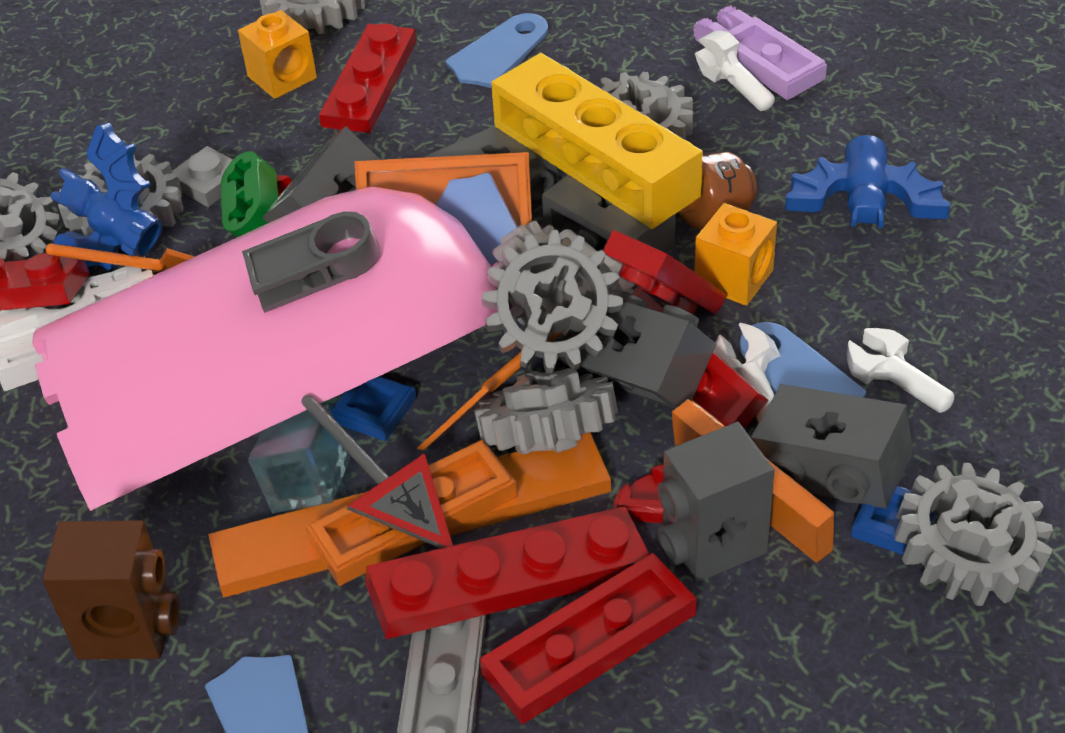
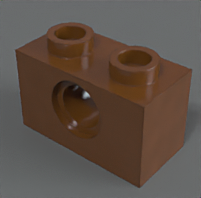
M144 520L58 521L42 581L77 660L160 659L165 634H175L177 632L180 619V604L177 593L169 592L165 582L163 552L160 549L153 548Z

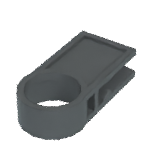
M344 211L332 214L325 219L246 249L242 253L252 290L255 295L258 294L261 307L265 313L366 273L376 263L380 255V249L376 236L366 217L357 212ZM344 239H360L353 247L346 251L335 254L327 253L334 244Z

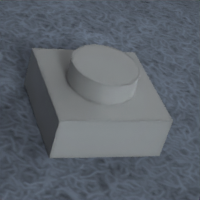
M206 146L172 170V173H177L183 194L209 207L221 198L222 176L233 159Z

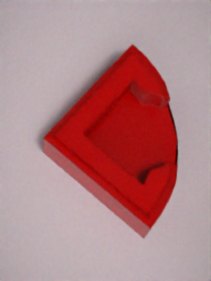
M664 464L652 467L650 474L639 478L631 485L625 484L616 495L612 509L625 506L632 521L663 523V507L658 495V484L663 482Z

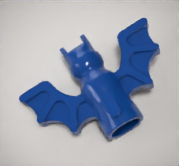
M110 123L96 126L87 150V158L101 172L107 184L108 192H102L93 181L83 179L72 170L62 168L59 170V174L64 180L61 192L54 191L50 195L54 201L67 207L76 216L87 218L93 232L91 235H82L68 231L56 236L53 244L118 253L121 246V250L130 256L144 257L158 242L163 229V223L150 213L139 209V195L142 191L149 188L151 183L144 180L136 170L134 164L136 145L127 144L120 140L113 132V127ZM85 260L88 271L94 265L103 266L107 270L120 266Z
M870 135L858 136L846 145L844 150L845 163H831L825 158L819 157L817 166L811 172L801 175L798 173L792 174V191L786 194L785 210L819 212L822 211L825 202L831 195L838 191H846L849 196L847 204L850 211L851 227L856 226V223L877 224V227L883 228L884 211L886 209L885 193L893 194L901 199L906 205L909 214L915 218L947 219L950 211V202L942 197V181L934 182L922 177L916 169L915 162H909L906 166L901 167L888 165L886 145L881 139Z

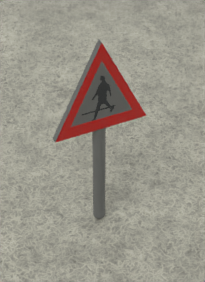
M312 395L302 397V405L378 484L347 505V510L439 548L453 546L425 453L389 477Z

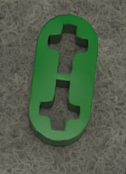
M246 151L233 159L225 169L221 180L223 228L236 238L268 224L262 217L278 199L275 169L253 151Z

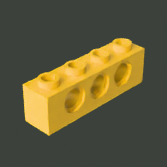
M539 53L491 81L494 124L496 128L651 230L701 197L702 150L543 53Z

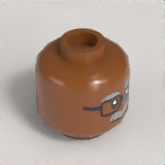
M732 152L704 154L702 157L701 197L677 213L690 227L703 229L723 203L749 211L757 192L754 173L741 158Z

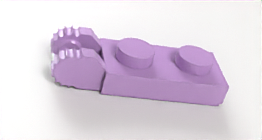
M732 5L719 10L720 12L717 13L718 16L716 17L718 22L713 23L712 19L704 18L693 25V35L697 42H699L700 38L713 31L730 32L740 42L737 51L738 61L760 83L786 100L795 97L826 79L827 64L825 60L759 18H752L741 10H736V7L733 8Z

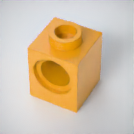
M282 10L263 15L256 22L238 29L247 76L274 99L317 78L309 31Z
M723 203L696 236L695 273L728 294L727 299L747 306L774 270L777 222Z

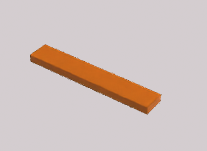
M591 433L581 434V439L577 440L578 446L561 452H555L554 450L533 451L527 454L514 452L497 457L516 481L517 497L450 530V536L611 492V478ZM367 492L208 534L223 598L327 570L328 568L309 541L305 525L352 503Z

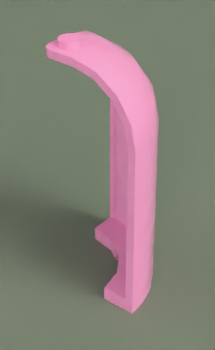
M371 186L325 197L36 329L33 334L32 343L38 355L41 354L44 360L35 364L43 397L49 405L58 401L60 403L68 427L56 434L89 510L96 509L307 410L301 403L302 397L305 395H312L319 403H323L484 326L485 319L497 312V309L482 306V293L498 290L497 287L487 280V272L489 267H494L500 262L490 265L462 223L422 196L415 193ZM346 211L357 212L366 217L376 236L380 249V255L376 263L366 273L264 313L258 294L255 295L252 290L242 251L325 219L332 214ZM344 239L334 244L327 253L335 254L346 251L353 247L360 239ZM508 300L509 309L511 310L512 306Z

